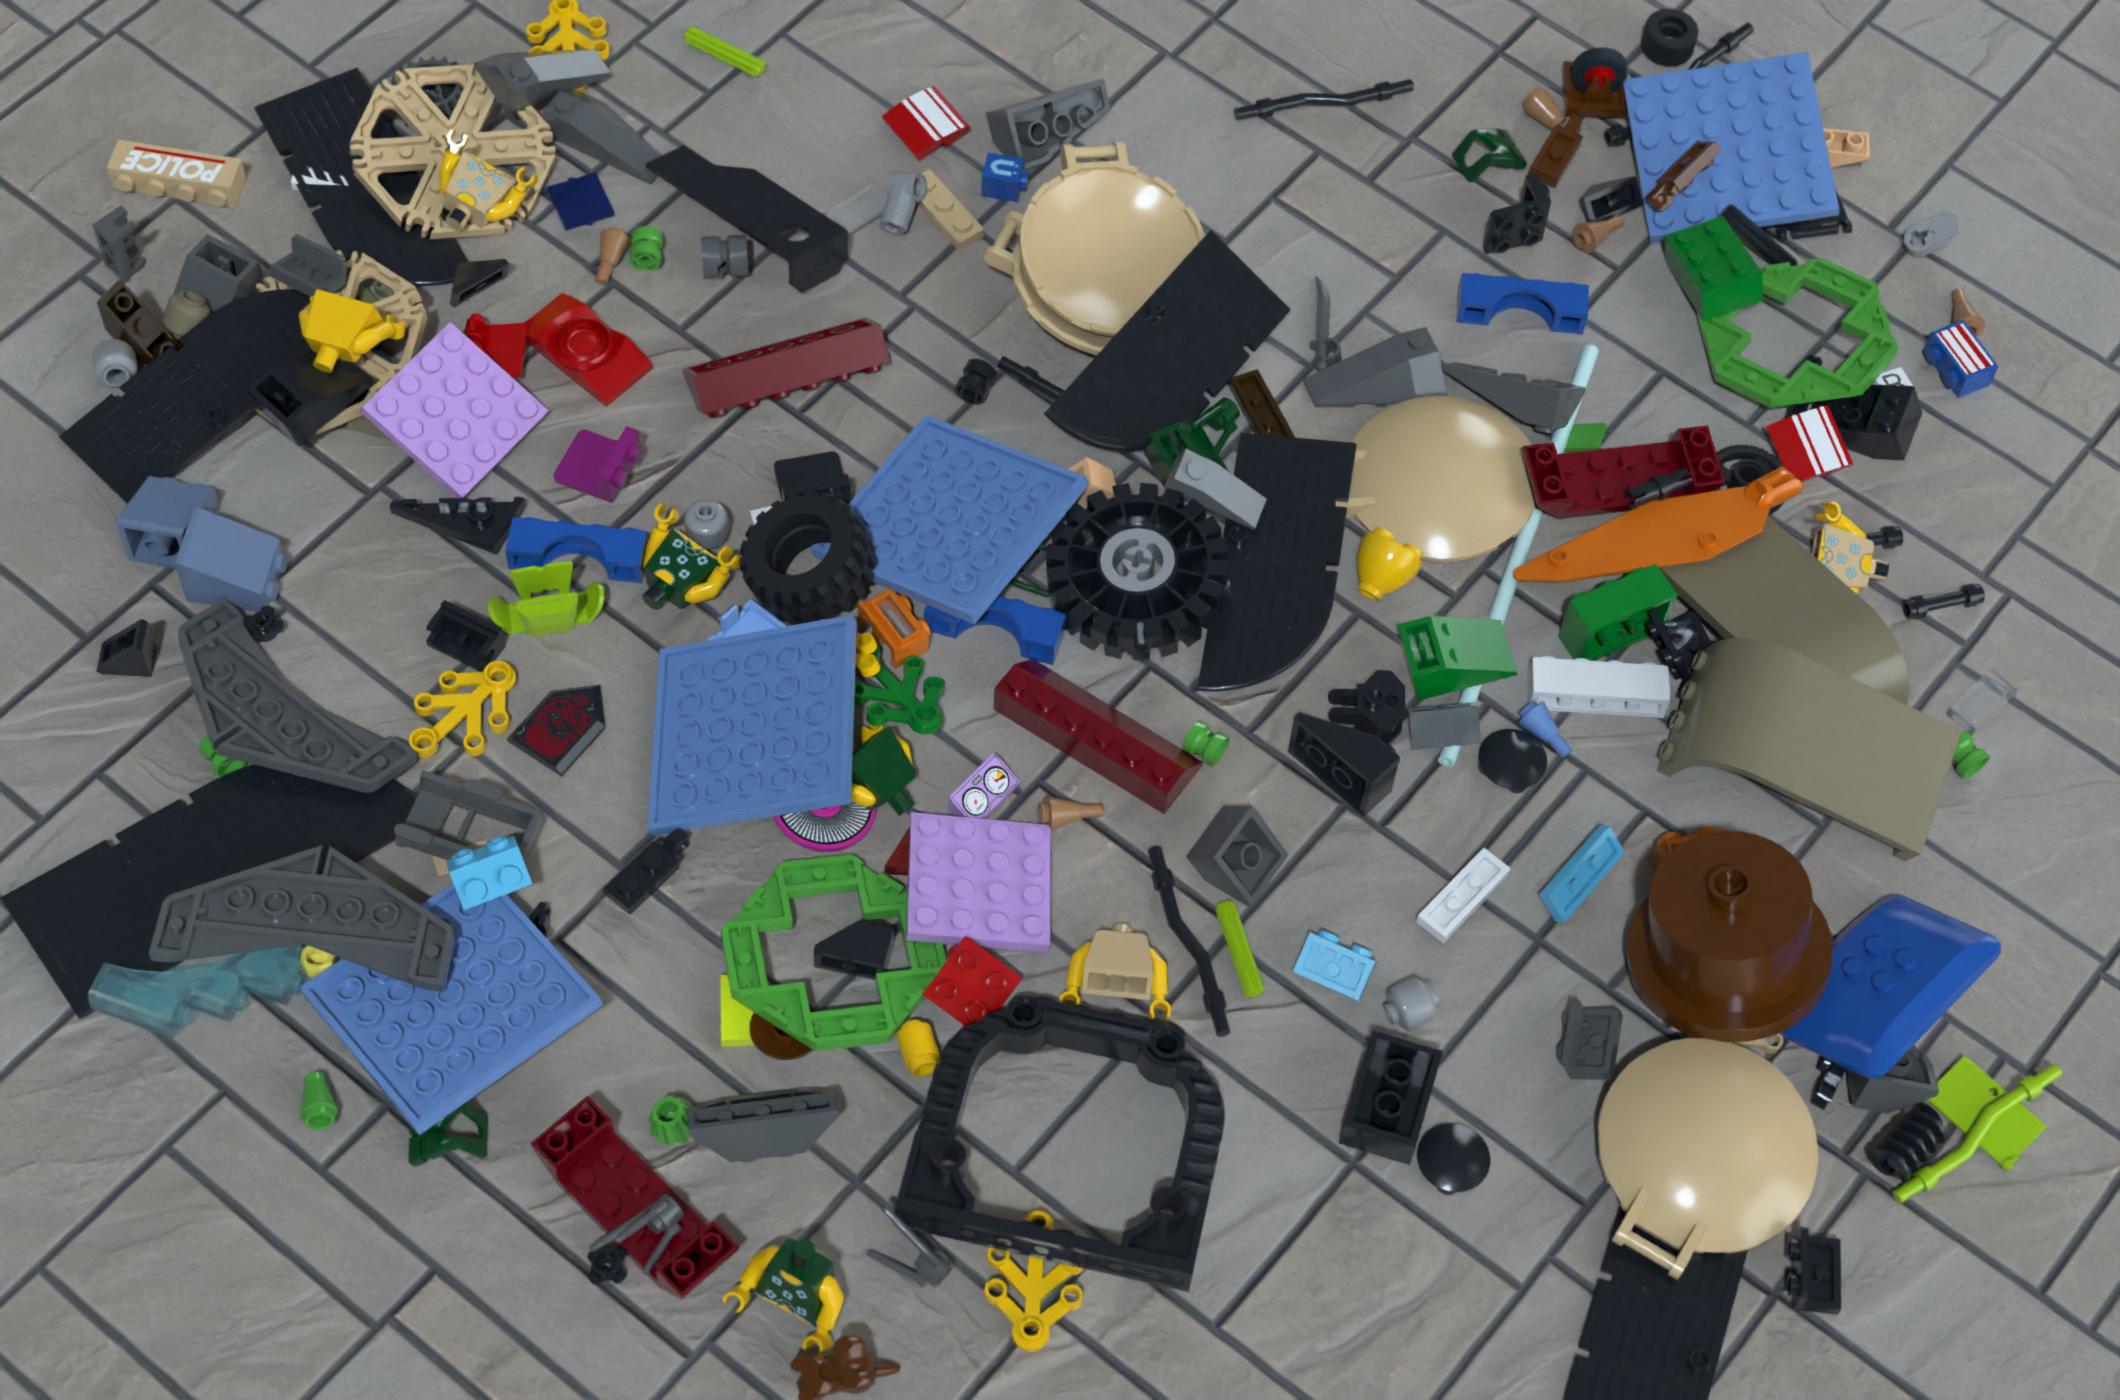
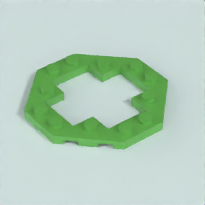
M1823 258L1808 259L1807 264L1791 266L1790 262L1765 265L1764 270H1761L1763 294L1786 304L1802 286H1806L1853 308L1842 320L1841 330L1864 341L1835 373L1806 360L1790 379L1785 378L1739 356L1751 343L1752 333L1730 322L1743 308L1703 321L1697 311L1698 323L1715 381L1770 408L1863 395L1897 356L1898 346L1895 337H1892L1890 332V322L1884 306L1881 305L1877 284Z
M852 854L781 862L763 887L759 886L743 904V909L733 920L730 919L721 929V941L731 998L814 1051L888 1043L925 999L922 993L946 962L945 952L941 943L906 940L907 892L904 891V886L883 873L878 875L866 868L864 861ZM857 891L863 921L898 917L909 970L876 973L875 983L880 1004L810 1012L805 982L768 986L759 932L792 929L793 919L789 899Z

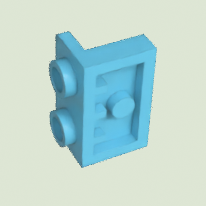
M1321 929L1318 936L1309 932L1292 972L1360 1001L1370 975L1377 965L1376 961L1370 959L1373 952L1355 944L1352 945L1351 950L1338 945L1339 937Z

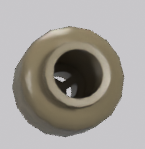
M183 290L169 298L162 317V324L170 331L173 338L178 340L210 315V308L205 303L203 296L196 292Z

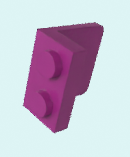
M626 426L618 441L585 429L580 430L553 474L554 481L612 503L619 490L625 485L634 464L641 457L643 447L640 445L638 430Z

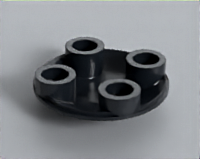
M1503 729L1496 731L1483 741L1479 750V771L1486 775L1493 783L1507 788L1513 793H1522L1528 787L1536 784L1543 777L1547 768V755L1542 744L1535 737L1521 730Z
M1442 1124L1432 1128L1421 1139L1416 1153L1418 1166L1423 1176L1444 1195H1453L1457 1192H1465L1477 1187L1486 1178L1491 1164L1489 1148L1483 1138L1471 1128L1460 1124Z

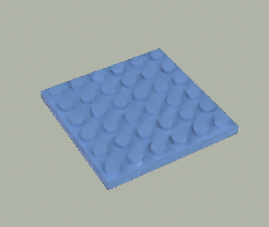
M1808 52L1626 79L1623 82L1650 243L1665 241L1664 235L1720 217L1723 209L1730 204H1734L1759 227L1839 215V205ZM1696 141L1717 142L1721 151L1713 158L1714 162L1712 165L1700 171L1692 179L1693 183L1687 189L1675 195L1673 204L1663 211H1655L1645 196L1658 185L1656 180Z
M925 415L848 505L868 532L875 547L873 553L876 556V565L874 569H871L873 572L872 582L975 624L1088 487L1086 476ZM831 543L813 544L810 548L813 557L823 560Z
M852 615L659 650L647 829L653 836L669 834L676 828L687 831L851 804L857 621Z
M452 883L421 904L422 907L447 922L453 929L455 944L444 992L424 990L343 958L299 987L303 997L418 1135L425 1132L603 1006L598 994L507 894L464 910L455 886Z

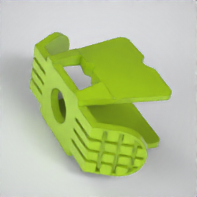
M570 561L548 563L542 567L529 566L513 569L509 572V575L522 600L508 604L499 597H493L488 600V611L493 622L509 635L528 633L529 636L534 637L567 632L572 630L574 625L591 623L603 606L604 589L601 583L592 582L582 593H569L573 563ZM544 589L548 591L559 589L560 592L556 594L531 597V593L541 592Z

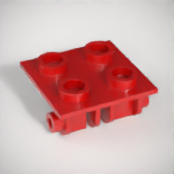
M472 314L466 321L464 335L511 377H521L529 324L487 325L482 315Z
M964 936L958 945L955 943L947 953L949 958L922 995L966 1026L983 1019L986 1014L999 1011L1022 980V977L967 936Z

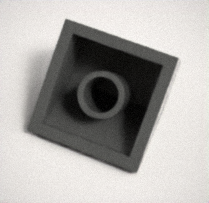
M1223 806L1186 857L1206 882L1244 905L1252 906L1286 860L1288 854L1251 806Z

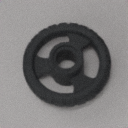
M1734 445L1717 452L1725 484L1728 485L1727 489L1747 486L1757 478L1781 466L1784 467L1781 461L1777 460V457L1772 453L1769 454V451H1765L1763 448L1759 449V447H1754L1753 445ZM1743 459L1735 465L1734 470H1729L1723 465L1731 460ZM1784 502L1770 509L1768 515L1780 509Z

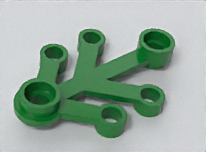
M878 645L872 654L878 660L880 670L874 677L886 689L870 687L863 683L855 682V693L860 694H854V705H862L867 700L901 705L905 710L886 708L883 704L873 703L867 707L866 721L872 726H882L886 721L908 724L914 732L927 735L937 732L941 728L943 721L942 714L936 706L937 699L943 696V680L938 677L926 678L923 682L924 699L922 703H919L913 696L917 679L924 673L923 659L918 656H909L904 660V677L901 684L880 662V647Z

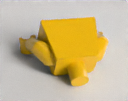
M319 289L316 290L314 296L310 297V303L298 315L302 336L306 339L312 351L317 353L313 365L327 373L332 372L337 359L354 363L358 361L362 354H365L387 338L397 340L405 336L406 321L395 323V316L387 315L386 321L382 322L383 319L375 305Z

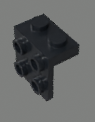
M1538 173L1525 176L1519 204L1496 209L1490 213L1483 243V249L1486 254L1502 253L1508 249L1524 245L1531 246L1543 240L1551 206V197L1548 186L1546 184L1543 185Z
M831 451L778 460L774 463V472L781 502L788 500L787 496L799 494V496H804L805 492H817L819 496L822 493H827L835 496L836 499L843 500L847 504L851 502L848 474L843 475L838 453Z
M1653 607L1648 610L1652 620L1646 623L1675 678L1683 677L1685 682L1691 679L1694 671L1691 669L1694 656L1699 650L1706 649L1712 643L1694 609L1663 624Z

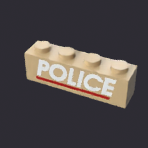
M118 139L107 165V172L113 189L123 192L131 191L149 194L154 197L162 196L180 199L185 202L206 203L217 207L236 208L246 182L242 160L239 158Z

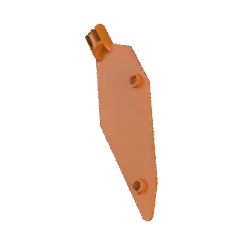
M1781 466L1757 478L1747 486L1668 498L1663 501H1651L1513 570V578L1517 581L1569 582L1632 572L1637 568L1642 567L1645 569L1654 564L1658 567H1666L1709 560L1763 532L1769 510L1800 494L1803 490V485L1786 468Z

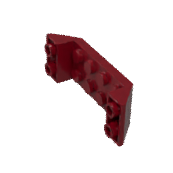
M1708 425L1679 428L1668 442L1557 454L1554 442L1526 445L1521 449L1538 508L1559 519L1630 511L1632 509L1626 502L1638 498V495L1625 499L1624 492L1626 489L1647 483L1650 477L1655 475L1662 477L1681 467H1685L1690 475L1680 478L1679 481L1692 478V486L1668 495V498L1711 492L1724 486L1726 483Z
M588 1095L530 1143L558 1186L606 1234L642 1212L663 1194L670 1196L679 1205L684 1214V1217L677 1222L681 1227V1231L671 1239L656 1264L647 1274L659 1288L680 1299L685 1298L739 1250V1246L714 1221L707 1225L614 1132L612 1119ZM644 1225L622 1242L616 1243L615 1239L612 1241L622 1248L625 1254L643 1270L665 1232L662 1231L656 1234L647 1225Z

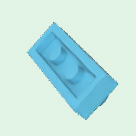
M1600 825L1539 894L1555 922L1565 923L1625 854L1610 826Z

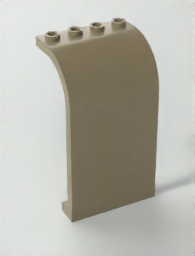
M1769 515L1767 516L1763 532L1709 560L1659 567L1675 592L1725 639H1755L1787 647L1906 705L1908 704L1909 681L1906 665L1900 648L1886 623L1869 604Z
M1730 638L1717 641L1696 653L1691 663V669L1694 670L1691 679L1685 683L1680 693V698L1683 699L1681 707L1674 713L1669 724V728L1672 729L1669 740L1664 742L1659 751L1658 758L1661 759L1657 770L1658 772L1670 777L1685 768L1695 766L1713 767L1735 772L1894 847L1893 856L1903 861L1921 855L1962 731L1806 655L1781 645L1755 639Z

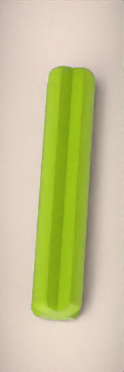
M690 26L684 33V41L687 44L755 77H760L765 72L766 62L711 34L694 26Z
M1232 900L1220 902L1216 906V914L1244 994L1249 999L1259 997L1264 992V985L1235 903Z

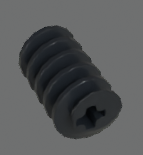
M1916 1103L1912 1110L1904 1115L1903 1120L1898 1121L1893 1127L1894 1129L1889 1130L1885 1137L1878 1141L1875 1148L1870 1149L1868 1159L1884 1175L1895 1177L1901 1181H1908L1911 1177V1172H1916L1920 1168V1162H1926L1929 1158V1153H1935L1938 1149V1144H1943L1947 1140V1133L1943 1128L1940 1115L1928 1104Z

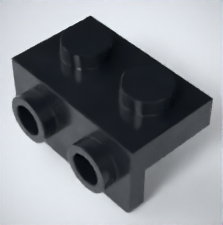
M1800 1226L1794 1238H1789L1787 1246V1259L1793 1261V1273H1789L1787 1281V1294L1793 1296V1310L1838 1315L1841 1311V1239L1810 1236L1809 1228Z

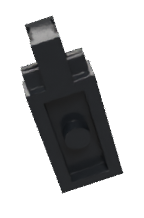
M676 828L665 840L659 837L654 842L652 841L603 888L604 894L629 915L632 914L679 869V863L684 858L681 853L690 845L689 835L681 828Z

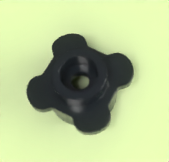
M264 606L254 615L244 617L243 625L251 630L254 641H271L278 633L283 631L284 623L274 615L275 610L273 607Z
M601 1247L594 1252L590 1251L588 1253V1261L591 1263V1271L588 1274L589 1281L594 1285H599L602 1281H613L616 1284L623 1282L626 1278V1272L622 1267V1261L626 1257L625 1251L620 1247ZM605 1263L610 1264V1267L608 1269H605L603 1267Z

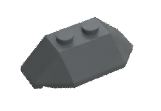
M802 1088L723 1097L704 1103L699 1108L692 1107L686 1109L689 1136L729 1162H752L760 1158L790 1157L794 1154L805 1153L839 1117L835 1090L821 1092L816 1089Z

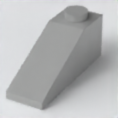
M1185 449L1175 459L1164 486L1166 490L1170 488L1182 492L1185 499L1191 501L1194 498L1207 509L1253 530L1256 528L1267 500L1216 462L1188 449Z

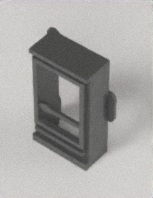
M422 770L420 775L421 790L405 824L397 823L394 828L397 846L402 848L406 846L444 860L452 859V855L463 849H471L460 845L474 813L525 830L518 847L526 866L543 828V811L502 798L501 790L498 787L474 779H468L462 784ZM451 805L469 810L455 842L437 837Z

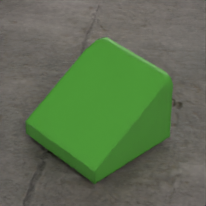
M1574 424L1564 452L1600 449L1608 424Z

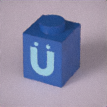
M988 153L982 174L981 196L1018 203L1021 190H1027L1029 172H1024L1025 159Z

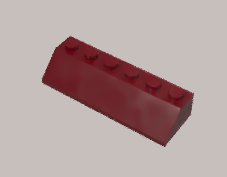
M865 317L683 368L682 372L697 410L702 414L708 413V417H715L727 413L728 407L739 405V408L751 407L758 404V399L770 396V399L783 398L789 395V390L801 387L802 391L811 390L819 387L820 381L830 378L832 382L843 381L851 377V372L862 370L863 373L874 372L882 368L881 364L890 362L881 324Z
M1034 659L1014 664L994 688L993 709L1164 815L1203 766V762Z

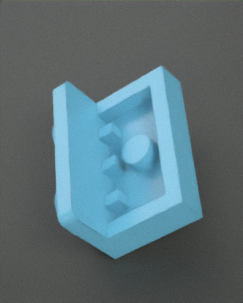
M506 836L495 837L489 840L484 847L476 850H460L452 855V859L446 861L464 910L532 885L514 836L508 838Z

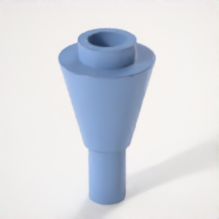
M1532 701L1520 711L1519 715L1522 719L1518 724L1545 743H1549L1562 759L1573 751L1559 735V730L1544 701L1539 704Z

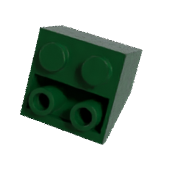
M1177 422L1149 434L1143 453L1163 486L1166 484L1175 459L1185 449L1216 462L1228 471L1201 425L1193 429L1189 423Z

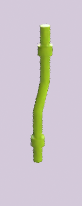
M2053 1063L2035 1076L2028 1075L2016 1084L2017 1088L1986 1107L1961 1147L1932 1166L1925 1165L1914 1172L1911 1180L1892 1192L1894 1199L1902 1204L1921 1190L1927 1192L1939 1184L1941 1177L1973 1156L1995 1119L2024 1100L2031 1101L2039 1096L2043 1091L2042 1088L2061 1077L2063 1073L2060 1067Z

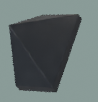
M1635 176L1591 185L1581 196L1587 222L1606 221L1616 215H1622L1643 206Z
M506 259L458 263L451 291L450 304L452 307H457L506 278L509 267L508 261Z

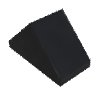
M141 619L102 642L96 672L103 675L151 677L157 647L148 622Z

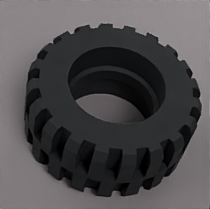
M805 492L804 496L792 494L787 496L788 500L783 502L777 500L771 504L772 508L766 513L762 511L756 517V524L754 526L750 525L745 534L748 538L747 541H742L740 548L742 556L740 557L739 565L746 585L766 611L781 622L787 621L790 625L836 618L835 614L842 610L847 612L853 607L851 603L855 599L860 600L865 593L863 587L865 584L869 585L873 577L871 569H874L876 565V556L873 553L875 547L868 532L849 505L843 500L836 499L833 495L822 493L819 496L817 492ZM831 543L826 556L817 566L805 573L785 575L789 562L799 551L812 544Z

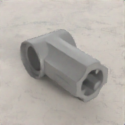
M892 171L888 174L885 184L888 198L879 222V226L883 230L895 235H903L904 232H907L915 204L922 201L926 194L927 183L922 173Z

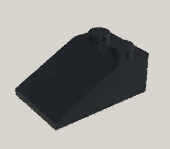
M1300 712L1294 717L1288 752L1363 817L1392 792L1400 756L1397 755L1396 750L1390 744L1383 743L1375 735Z

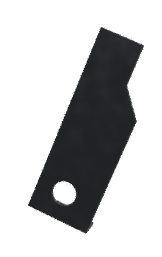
M685 145L646 163L648 170L789 262V284L800 293L840 272L848 256V230L757 170L714 165ZM800 228L807 231L809 236L801 241H790L781 234L787 229Z

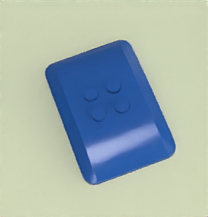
M1900 894L1884 896L1832 941L1831 977L1823 997L1805 1018L1779 1034L1863 1077L1877 1078L1883 1076L1992 965L2001 954V944L1998 938L1992 934Z

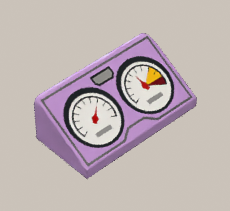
M993 753L949 796L948 810L959 817L986 819L1020 785V781L1000 757Z

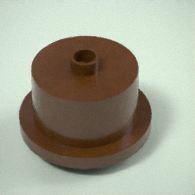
M1739 831L1711 832L1693 837L1676 846L1657 866L1651 879L1649 896L1636 911L1629 928L1627 939L1628 969L1633 986L1644 1004L1657 1017L1673 1028L1698 1038H1708L1720 1042L1753 1041L1789 1029L1805 1018L1816 1007L1823 997L1831 977L1833 943L1828 923L1819 907L1812 900V888L1808 875L1794 855L1776 842L1756 834Z

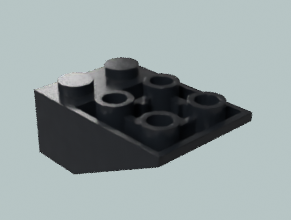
M312 351L270 367L246 387V390L259 410L299 447L375 383L355 363L337 359L331 373L323 372L314 367L313 363L317 353Z
M1872 384L1863 395L1817 401L1813 403L1811 408L1812 410L1826 405L1829 406L1848 450L1872 459L1905 460L1923 413L1915 387L1902 385Z

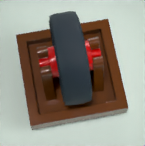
M1592 48L1582 52L1574 61L1563 62L1562 79L1566 116L1575 114L1577 116L1626 118L1627 107L1623 82L1627 78V62L1622 53L1612 48Z

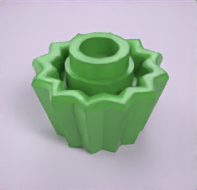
M670 1095L667 1098L661 1097L659 1102L654 1103V1108L650 1111L649 1123L651 1124L650 1134L657 1137L658 1143L666 1142L672 1147L676 1143L684 1144L686 1139L691 1137L689 1136L686 1109L692 1108L691 1102Z

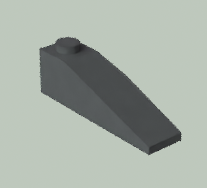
M595 49L500 53L474 64L475 69L507 114L555 97L559 91H571L611 75L610 70Z
M1099 79L985 113L995 146L1003 155L1024 158V170L1049 161L1053 157L1052 155L1060 149L1061 144L1072 142L1073 137L1083 129L1089 128L1107 113L1111 107L1104 79Z
M559 91L543 110V119L551 127L550 132H553L554 140L650 185L657 179L658 176L646 168V163L662 155L606 103L581 91Z
M1426 327L1397 334L1303 379V384L1315 407H1354L1357 403H1375V407H1386L1387 403H1400L1413 398L1447 396L1439 351Z
M1449 362L1442 365L1443 371L1522 422L1534 424V430L1544 433H1553L1554 429L1567 426L1586 387L1546 378L1545 381L1531 379L1530 382H1527L1525 374L1503 372L1500 376L1497 375L1498 370L1461 362Z
M1915 1045L1883 1076L1867 1078L1847 1069L1849 1090L1853 1107L1888 1114L1936 1097L1939 1093L1933 1065L1928 1056L1920 1055Z

